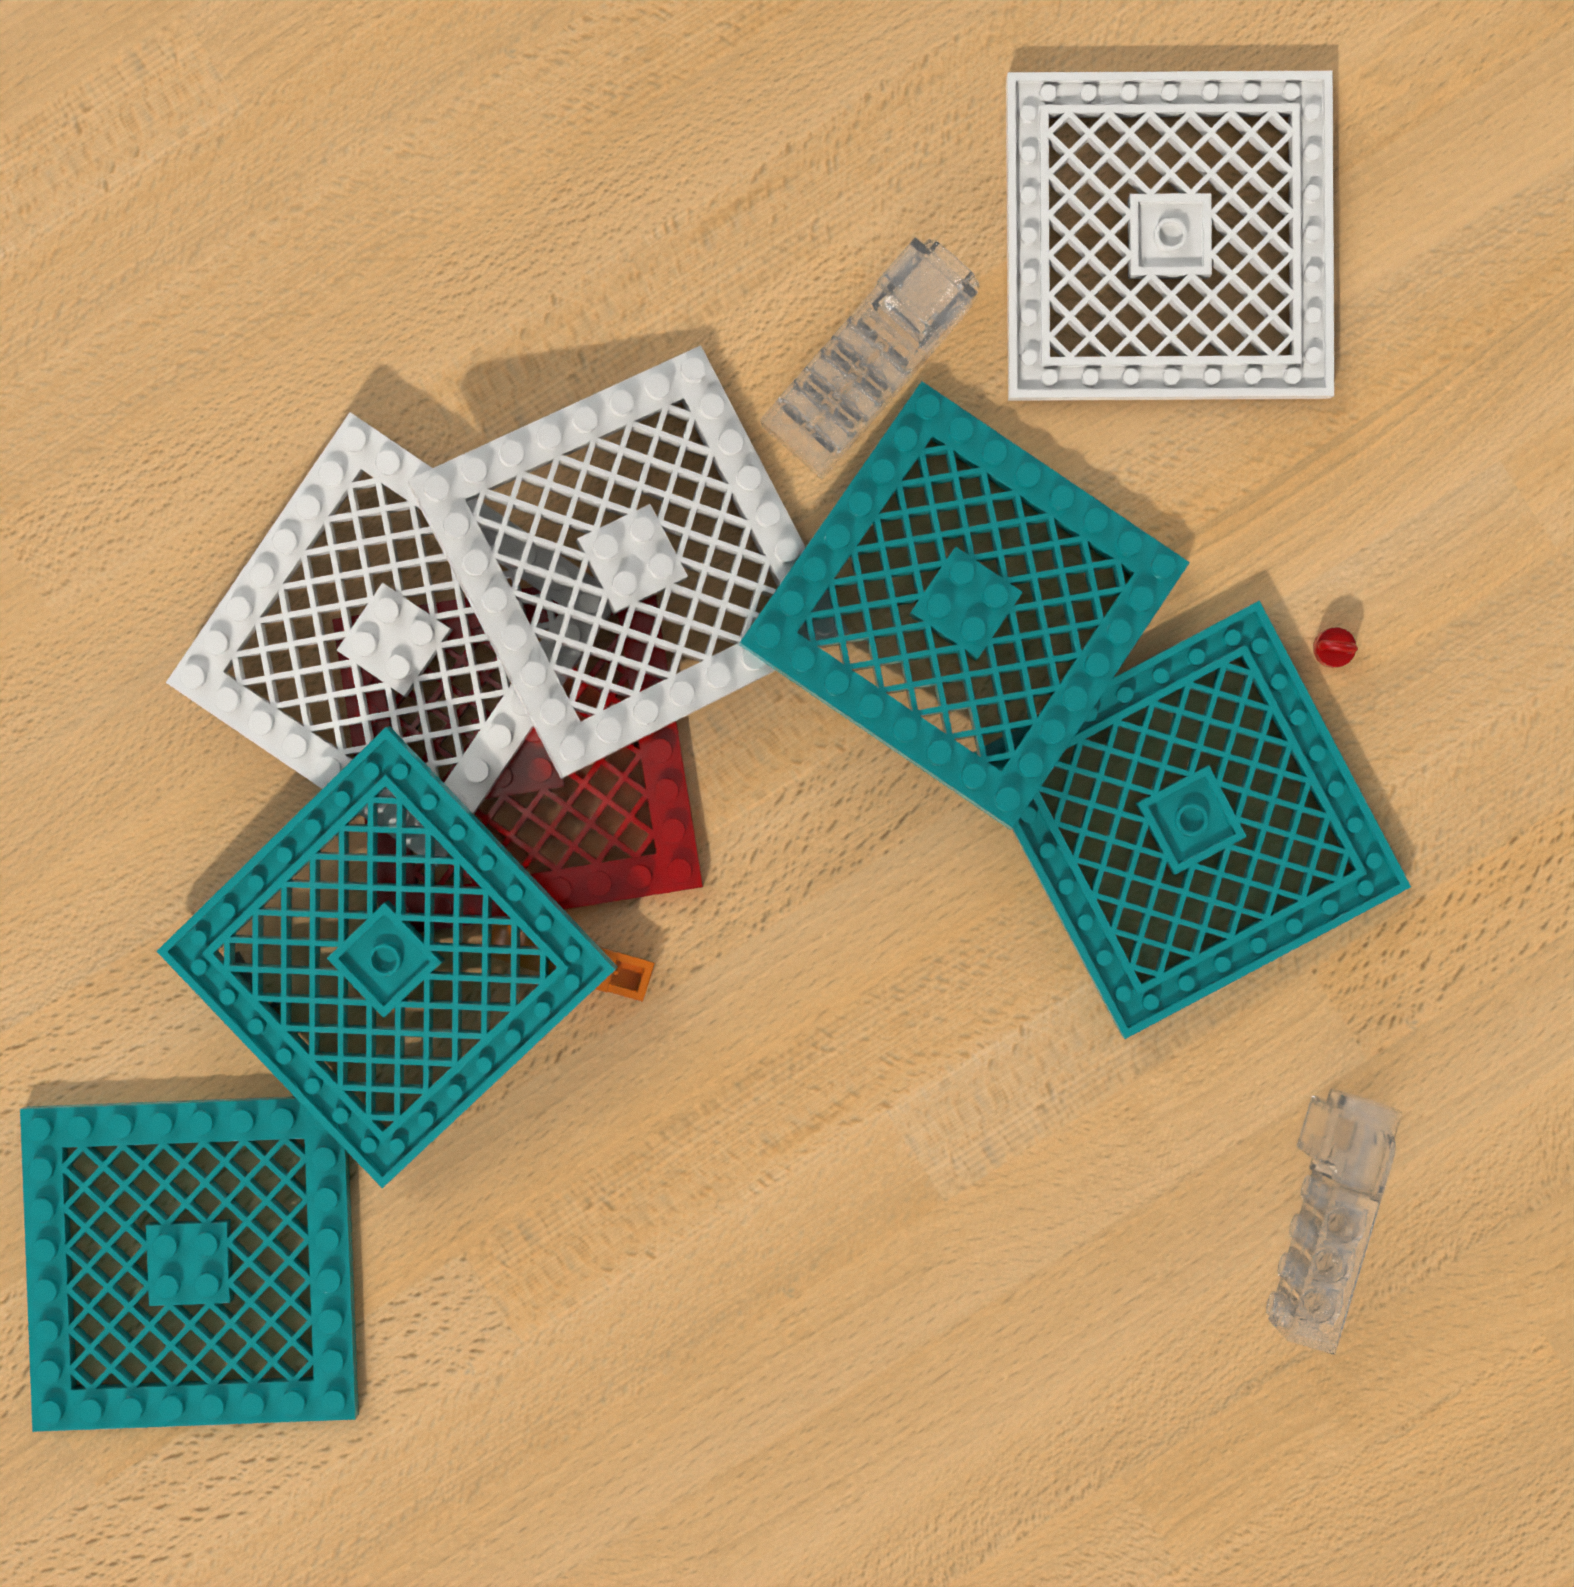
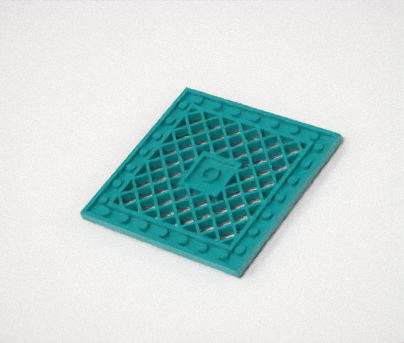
M921 381L744 635L739 646L752 653L765 664L1003 826L1012 830L1190 562ZM930 441H933L938 445L936 447L926 448ZM945 455L949 473L929 476L926 458ZM955 457L972 469L957 471ZM918 460L921 478L904 480ZM979 477L982 496L963 499L960 480ZM988 479L1006 492L991 494ZM951 482L954 501L935 504L931 485ZM923 487L927 505L907 509L903 490ZM896 493L899 510L881 513L890 498ZM1012 500L1016 519L997 522L993 503ZM1022 502L1039 513V515L1025 517ZM984 505L988 523L969 527L965 508ZM957 510L960 528L941 531L937 513ZM929 514L932 533L913 536L909 518ZM901 519L904 538L884 541L881 523ZM1045 523L1049 541L1030 544L1027 526ZM873 524L876 543L858 546ZM1055 525L1073 537L1058 540ZM1018 527L1021 546L1002 549L999 531ZM990 532L994 551L974 554L971 535ZM962 537L965 552L955 546L946 559L943 540ZM934 542L938 561L918 564L915 545ZM1079 545L1083 564L1064 567L1060 548ZM906 547L910 566L890 569L886 550ZM1089 548L1107 560L1092 562ZM1051 550L1055 569L1036 572L1032 553ZM878 552L882 571L862 574L858 555ZM1023 555L1027 574L1008 577L1004 558ZM851 558L854 576L835 579L848 559ZM996 560L999 575L980 562ZM1112 568L1116 587L1098 590L1094 571ZM939 570L924 592L920 573ZM1123 571L1131 576L1126 584ZM1085 573L1088 592L1070 595L1066 576ZM912 575L916 594L896 597L892 578ZM1057 578L1061 597L1042 600L1038 581ZM884 580L888 599L867 602L864 583ZM1029 583L1033 602L1015 605L1023 592L1013 585ZM856 584L860 604L839 607L835 588ZM828 590L831 609L812 612ZM1117 596L1103 616L1100 598ZM1090 600L1094 620L1076 623L1072 603ZM916 603L909 616L915 619L917 623L901 625L898 606ZM1063 605L1067 625L1048 628L1044 608ZM889 607L893 627L873 630L869 611ZM1035 610L1039 630L1020 633L1016 613ZM861 612L865 632L844 635L841 616ZM833 617L837 637L816 640L812 621ZM1007 617L1011 635L992 638ZM804 623L808 640L798 633ZM1096 628L1081 649L1078 631ZM923 630L927 650L907 653L903 634ZM932 632L952 646L935 648ZM1068 633L1072 653L1054 656L1050 636ZM895 635L899 655L878 658L875 639ZM1041 638L1045 658L1026 661L1022 641ZM867 640L871 660L850 664L846 644ZM1013 643L1017 663L997 666L994 646ZM839 645L842 663L821 648ZM985 649L989 668L969 671L966 655L976 661ZM957 653L961 673L941 677L937 656ZM929 658L933 678L913 682L909 662ZM1074 661L1059 683L1056 664ZM901 663L904 683L884 687L880 667ZM1046 666L1050 686L1031 689L1027 669ZM872 668L876 686L855 671ZM1019 671L1022 691L1003 695L999 674ZM991 676L994 696L975 700L971 679ZM963 681L966 701L947 705L943 684ZM934 686L938 707L918 710L914 690ZM906 691L909 708L888 694ZM1052 694L1037 716L1033 697ZM1024 699L1028 720L1009 723L1005 702ZM996 704L1000 725L981 728L977 707ZM968 709L972 730L952 733L949 712ZM940 714L943 731L922 717ZM1030 727L1016 749H1014L1011 730ZM1002 732L1006 753L986 756L983 735ZM974 737L977 754L956 740ZM1007 760L1001 771L990 764Z
M1260 600L1115 676L1067 748L1075 745L1070 763L1066 764L1058 761L1054 766L1067 770L1061 792L1041 786L1012 829L1124 1039L1411 888ZM1240 657L1245 668L1230 664L1229 662ZM1217 669L1212 688L1193 682ZM1226 670L1245 676L1239 696L1220 691ZM1252 682L1264 704L1247 699ZM1182 688L1176 707L1158 702L1161 698ZM1190 689L1209 695L1203 715L1184 710ZM1217 698L1237 703L1231 723L1212 718ZM1245 706L1264 712L1258 732L1239 726ZM1146 707L1141 726L1122 721V719ZM1154 708L1174 714L1168 734L1148 729ZM1182 716L1201 722L1195 743L1176 737ZM1271 718L1283 740L1266 735ZM1209 725L1228 730L1222 751L1203 745ZM1110 726L1105 745L1086 740V738ZM1030 727L1016 729L1011 732L1014 749H1016ZM1119 727L1138 732L1132 753L1112 748ZM1237 733L1255 739L1249 759L1231 754ZM1146 735L1165 741L1159 762L1140 756ZM1003 736L985 746L986 756L1006 753ZM1264 742L1283 747L1277 768L1258 762ZM1173 744L1193 749L1187 770L1167 764ZM1083 746L1102 751L1097 772L1077 767ZM1201 752L1220 758L1215 775L1209 765L1196 770ZM1110 754L1130 760L1124 781L1104 775ZM1290 754L1302 775L1285 771ZM1007 760L990 764L1001 771ZM1228 760L1247 766L1241 787L1222 781ZM1137 763L1157 768L1151 789L1132 784ZM1256 769L1274 774L1268 795L1250 790ZM1165 771L1184 776L1160 789ZM1074 773L1094 779L1088 800L1068 794ZM1283 777L1301 782L1296 803L1277 798ZM1102 781L1122 787L1115 808L1096 803ZM1221 788L1239 793L1234 811ZM1129 790L1149 795L1135 803L1141 816L1123 811ZM1309 790L1321 811L1305 807ZM1040 792L1059 798L1053 817ZM1247 796L1266 801L1260 823L1241 817ZM1066 800L1086 806L1080 827L1060 822ZM1275 805L1293 810L1287 831L1269 826ZM1093 809L1113 814L1107 836L1087 830ZM1302 813L1320 818L1314 839L1296 834ZM1121 817L1140 822L1134 844L1115 839ZM1240 824L1257 829L1251 850L1233 845L1247 837ZM1328 825L1340 847L1324 843ZM1059 828L1078 833L1072 852ZM1147 829H1149L1160 852L1142 847ZM1266 832L1285 837L1279 858L1260 853ZM1085 836L1105 842L1099 863L1079 858ZM1294 840L1312 845L1306 867L1288 862ZM1113 844L1132 850L1126 872L1106 866ZM1321 848L1339 854L1333 875L1315 870ZM1221 851L1216 869L1197 864ZM1231 851L1249 856L1243 877L1224 872ZM1140 853L1159 858L1153 880L1134 874ZM1258 859L1277 864L1270 886L1252 880ZM1348 861L1352 870L1344 874ZM1077 863L1096 869L1091 888ZM1166 865H1168L1171 873L1174 875L1185 870L1180 888L1161 883ZM1286 867L1304 873L1297 894L1279 889ZM1195 869L1214 875L1207 896L1189 891ZM1104 871L1124 877L1117 899L1098 893ZM1313 876L1330 881L1308 893ZM1222 878L1241 883L1234 905L1216 899ZM1132 880L1151 885L1145 907L1125 902ZM1250 886L1268 891L1262 913L1243 908ZM1159 888L1178 894L1172 916L1153 910ZM1277 894L1294 899L1293 902L1272 912ZM1186 897L1205 902L1199 924L1180 918ZM1097 899L1115 904L1110 924ZM1214 905L1233 910L1226 932L1208 927ZM1123 907L1142 913L1136 934L1117 929ZM1241 914L1259 918V920L1236 931ZM1151 916L1170 921L1163 943L1144 937ZM1178 924L1197 929L1191 951L1172 946ZM1206 932L1223 937V939L1200 950ZM1116 935L1134 940L1129 959ZM1142 943L1161 948L1155 970L1136 964ZM1170 951L1187 956V958L1165 969ZM1135 971L1151 975V977L1140 982Z
M390 726L385 727L156 951L381 1188L385 1187L618 968ZM387 787L394 796L378 795ZM378 803L397 804L396 825H378ZM368 806V824H349ZM407 810L423 826H406ZM349 832H367V853H349ZM378 833H396V854H378ZM339 834V852H321ZM406 834H425V855H406ZM435 839L451 856H435ZM320 860H339L338 881L320 880ZM349 861H367V882L349 881ZM310 862V880L293 879ZM378 862H396V883H377ZM406 863H425V884H406ZM435 864L454 865V885H435ZM464 870L479 886H463ZM292 888H310V909L292 908ZM320 889H338V910L320 909ZM281 890V908L264 907ZM349 890H367V911L349 910ZM377 891H395L396 907L388 900L377 909ZM406 892L425 893V913L406 912ZM435 893L454 894L453 914H434ZM463 894L483 895L482 915H463ZM492 899L508 916H492ZM264 915L281 916V936H264ZM292 917H310V937H292ZM320 918H338V938H320ZM252 919V935L236 934ZM349 919H367L349 936ZM409 921L424 922V937ZM434 922L453 923V943L434 942ZM463 923L482 924V944L463 943ZM492 924L511 925V945H491ZM520 929L536 946H520ZM235 943L252 944V964L235 963ZM264 944L281 945V965L263 964ZM292 945L309 946V966L292 965ZM223 946H224V956L219 952V950H220ZM320 946L338 947L327 957L334 967L320 966ZM437 951L453 952V972L434 971L445 961ZM463 952L482 953V973L462 972ZM491 953L511 954V974L491 973ZM520 954L540 955V975L520 974ZM549 959L557 967L550 975ZM239 972H252V986ZM263 973L281 974V993L263 992ZM292 974L309 975V994H292ZM320 975L338 976V996L320 995ZM434 980L453 981V1000H434ZM348 981L363 997L348 996ZM424 981V999L406 998ZM462 981L482 982L481 1001H462ZM491 982L511 983L510 1003L491 1002ZM520 983L539 984L519 1003ZM268 1002H281V1016ZM292 1003H309V1023L292 1022ZM320 1004L338 1005V1024L320 1023ZM348 1005L366 1006V1025L348 1024ZM405 1007L424 1008V1028L405 1027ZM395 1008V1026H376V1012L384 1018ZM433 1009H452V1029L433 1028ZM462 1010L481 1011V1030L462 1029ZM491 1011L509 1012L490 1030ZM296 1032H309V1045ZM320 1033H338V1052H320ZM348 1034H366V1054L348 1053ZM376 1035L395 1036V1055L376 1054ZM405 1036L423 1037V1056L405 1055ZM433 1037L452 1038V1057L433 1056ZM462 1039H481L461 1058ZM324 1061L337 1062V1075ZM348 1062L366 1063V1082L348 1081ZM376 1064H395L394 1083L376 1082ZM404 1065L423 1066V1084H404ZM433 1066L451 1067L433 1084ZM352 1091L366 1092V1105ZM376 1092L394 1093V1111H376ZM404 1093L422 1094L404 1111ZM381 1121L394 1122L389 1127H386Z
M294 1096L26 1106L20 1109L32 1432L356 1420L359 1415L349 1153ZM295 1139H304L305 1148ZM256 1140H279L268 1153L256 1142ZM239 1141L228 1154L215 1143ZM198 1143L188 1155L175 1144ZM159 1144L148 1156L144 1155L135 1146ZM284 1145H287L301 1158L290 1172L273 1158ZM96 1146H118L107 1158L95 1148ZM244 1146L261 1160L249 1174L233 1160ZM69 1147H78V1148L68 1157V1148H69ZM204 1147L220 1161L209 1175L193 1161ZM164 1149L180 1163L169 1176L153 1163ZM123 1151L139 1164L129 1177H126L112 1164ZM83 1153L99 1166L88 1179L73 1166L74 1162ZM265 1165L281 1179L270 1193L254 1179ZM304 1165L306 1168V1188L294 1178ZM225 1167L241 1181L230 1194L213 1180ZM184 1169L200 1182L199 1186L190 1195L185 1193L174 1182ZM144 1170L160 1184L149 1197L133 1183ZM104 1172L120 1186L109 1198L93 1185ZM69 1178L80 1187L70 1198ZM286 1184L303 1199L291 1212L274 1198ZM246 1186L262 1200L251 1214L235 1200V1197ZM205 1188L222 1202L211 1215L194 1201ZM165 1190L181 1203L171 1216L166 1214L154 1202ZM125 1191L141 1205L130 1218L114 1204ZM84 1193L100 1206L90 1219L74 1206ZM306 1204L308 1228L295 1217ZM266 1206L283 1220L272 1233L255 1219ZM226 1207L242 1221L232 1234L231 1219L215 1220ZM186 1209L198 1219L194 1221H175ZM145 1211H148L158 1222L147 1224L145 1233L135 1222ZM105 1212L121 1225V1228L111 1238L95 1225ZM70 1218L81 1227L72 1238ZM287 1225L304 1239L293 1252L276 1238ZM247 1226L264 1241L252 1254L236 1240ZM126 1232L142 1245L132 1258L115 1244ZM86 1233L102 1247L92 1259L76 1246ZM307 1245L309 1247V1268L297 1258ZM267 1246L285 1260L274 1273L257 1259ZM232 1251L244 1261L234 1274ZM107 1252L123 1266L112 1279L96 1265ZM146 1252L148 1273L136 1263ZM72 1259L83 1268L74 1278L72 1277ZM288 1265L305 1279L304 1283L294 1293L277 1278ZM248 1267L265 1281L254 1294L238 1280ZM127 1272L144 1286L134 1298L117 1284ZM87 1274L92 1276L103 1287L93 1300L77 1286ZM309 1285L311 1308L298 1297ZM269 1286L286 1300L275 1314L258 1299ZM147 1292L149 1306H164L155 1317H152L138 1304ZM234 1292L246 1302L235 1315L222 1304L232 1302L234 1300ZM108 1293L124 1306L114 1319L98 1305ZM73 1299L84 1308L75 1319ZM205 1304L195 1316L182 1306ZM290 1305L307 1320L296 1333L279 1318ZM250 1307L266 1321L265 1325L256 1334L239 1320ZM209 1309L226 1323L216 1335L199 1321ZM169 1310L186 1325L175 1337L159 1323ZM129 1312L146 1326L135 1338L119 1325L120 1321ZM88 1314H91L105 1327L95 1340L79 1326ZM310 1325L312 1326V1348L300 1338ZM271 1326L288 1341L277 1353L260 1339ZM230 1328L247 1342L237 1355L220 1341ZM190 1329L207 1344L197 1356L192 1354L180 1342ZM150 1331L166 1345L156 1358L140 1344ZM109 1333L126 1347L116 1359L99 1345ZM75 1339L85 1348L84 1352L77 1359L75 1355ZM291 1346L308 1360L298 1373L281 1359ZM251 1347L268 1362L258 1374L241 1360ZM211 1349L228 1363L217 1376L200 1361ZM170 1351H173L187 1364V1367L177 1377L160 1363ZM130 1352L147 1366L137 1378L120 1364ZM90 1354L107 1368L97 1380L80 1366ZM313 1365V1376L302 1377ZM273 1366L285 1378L262 1377ZM232 1368L244 1378L221 1380ZM193 1370L204 1381L182 1380ZM151 1371L163 1381L141 1383ZM112 1373L123 1384L102 1383ZM76 1379H77L82 1385H77Z

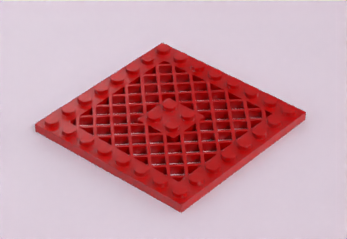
M535 587L521 589V592L530 595L541 593ZM656 594L641 601L642 603L659 608ZM467 597L464 598L466 608L471 607ZM456 599L436 602L438 613L458 609ZM428 604L417 605L429 613ZM524 604L526 617L531 624L536 606ZM628 608L616 614L611 613L609 617L618 616L619 624L622 626ZM542 609L537 624L549 622L547 610ZM635 610L629 628L650 635L655 617ZM476 614L467 615L471 636L485 634ZM360 615L351 616L352 626ZM460 617L440 620V622L452 629V632L445 641L464 638ZM342 618L332 619L334 633L344 631ZM660 625L657 638L664 640L662 626ZM616 634L617 636L606 651L614 652L619 634ZM626 637L623 645L625 657L641 662L647 644ZM344 639L335 640L337 649ZM490 641L473 643L474 651L480 643L494 651ZM653 647L648 665L669 672L666 651ZM452 648L445 649L446 653L457 660L452 669L469 666L466 649L462 655ZM337 651L339 661L349 660V658ZM600 658L588 675L596 677L607 662L610 665L611 662ZM617 664L616 670L621 672L623 676L616 685L624 687L629 680L630 689L633 690L638 671L628 667L626 670ZM360 667L364 686L383 683ZM427 667L424 671L427 674L436 673L430 667ZM352 668L340 669L343 690L355 688ZM497 668L478 672L481 689L487 682L498 690L503 689L502 684L491 677ZM645 674L640 692L663 681V679ZM456 676L450 677L454 694L458 697L474 695L473 688L467 695L452 684ZM442 679L436 680L441 684L428 701L425 700L426 704L438 702L444 694ZM585 683L580 685L575 699L576 702L579 701L591 685ZM591 686L592 688H594L595 690H597L599 693H601L602 689L597 688V687H594V686ZM385 690L365 693L369 715L389 711ZM411 690L408 696L417 701L415 692ZM608 692L603 710L609 708L612 702L615 704L621 702V700L616 698L618 694ZM400 693L395 697L397 708L406 698ZM357 695L345 697L348 719L361 716ZM476 702L465 703L459 706L456 710L458 721L470 705L477 710ZM485 708L488 719L493 710L490 712L488 709ZM439 709L427 711L428 715L432 712L447 723L443 730L451 729L448 715ZM578 712L585 718L591 717L590 715ZM419 714L412 724L399 716L401 726L407 729L403 738L423 734V732L418 730L421 726ZM391 718L371 721L374 738L385 727L390 726L392 728ZM478 718V719H472V720H471V723H472V724H478V723H480L479 718ZM677 721L638 740L639 748L633 744L626 746L636 756L624 772L606 760L608 756L595 762L584 779L575 772L568 775L579 783V786L568 801H565L550 790L565 787L564 778H560L535 728H533L485 798L499 797V799L488 814L478 808L475 815L483 820L481 823L486 828L488 825H491L506 836L502 842L506 849L513 841L529 853L522 863L526 870L535 858L551 869L550 871L531 873V876L563 909L703 887ZM362 723L349 725L352 747L366 745ZM480 730L473 731V734L471 732L461 733L470 740L464 748V753ZM448 736L433 740L435 753L438 752L447 759L456 757L441 746ZM427 752L422 758L424 763L428 762ZM640 760L642 761L646 789L629 777ZM453 764L441 780L443 783L457 764ZM602 765L619 777L608 795H605L590 784V781ZM625 782L643 794L631 812L612 800ZM585 788L602 800V803L591 818L573 807ZM539 791L528 808L511 797V795ZM545 795L563 807L551 825L533 813ZM647 799L652 828L636 817V814ZM505 802H508L523 813L511 831L493 819ZM608 805L626 817L614 835L596 823ZM568 812L586 824L574 842L556 829ZM364 818L365 824H368V820ZM528 818L546 830L534 848L517 836ZM631 822L649 834L637 852L619 840ZM591 828L609 840L597 858L579 846ZM378 833V854H396V839L388 833ZM551 835L569 847L558 864H555L540 853V850ZM654 839L656 854L643 855ZM614 845L631 856V858L602 862ZM406 846V855H414L413 850ZM574 852H577L592 863L563 868ZM378 862L377 883H396V862ZM406 863V884H418V879L425 884V874L421 872L425 863H417L416 865L415 863ZM447 864L450 867L438 883L435 882V885H446L454 874V865ZM464 870L463 877L472 883L463 884V886H479ZM377 891L378 908L388 900L396 907L395 891ZM406 892V912L425 913V893ZM435 893L434 914H453L454 894ZM463 894V915H482L483 895ZM492 899V916H508ZM409 921L419 933L424 932V922ZM434 922V930L453 927V923ZM463 923V926L471 925L472 923Z

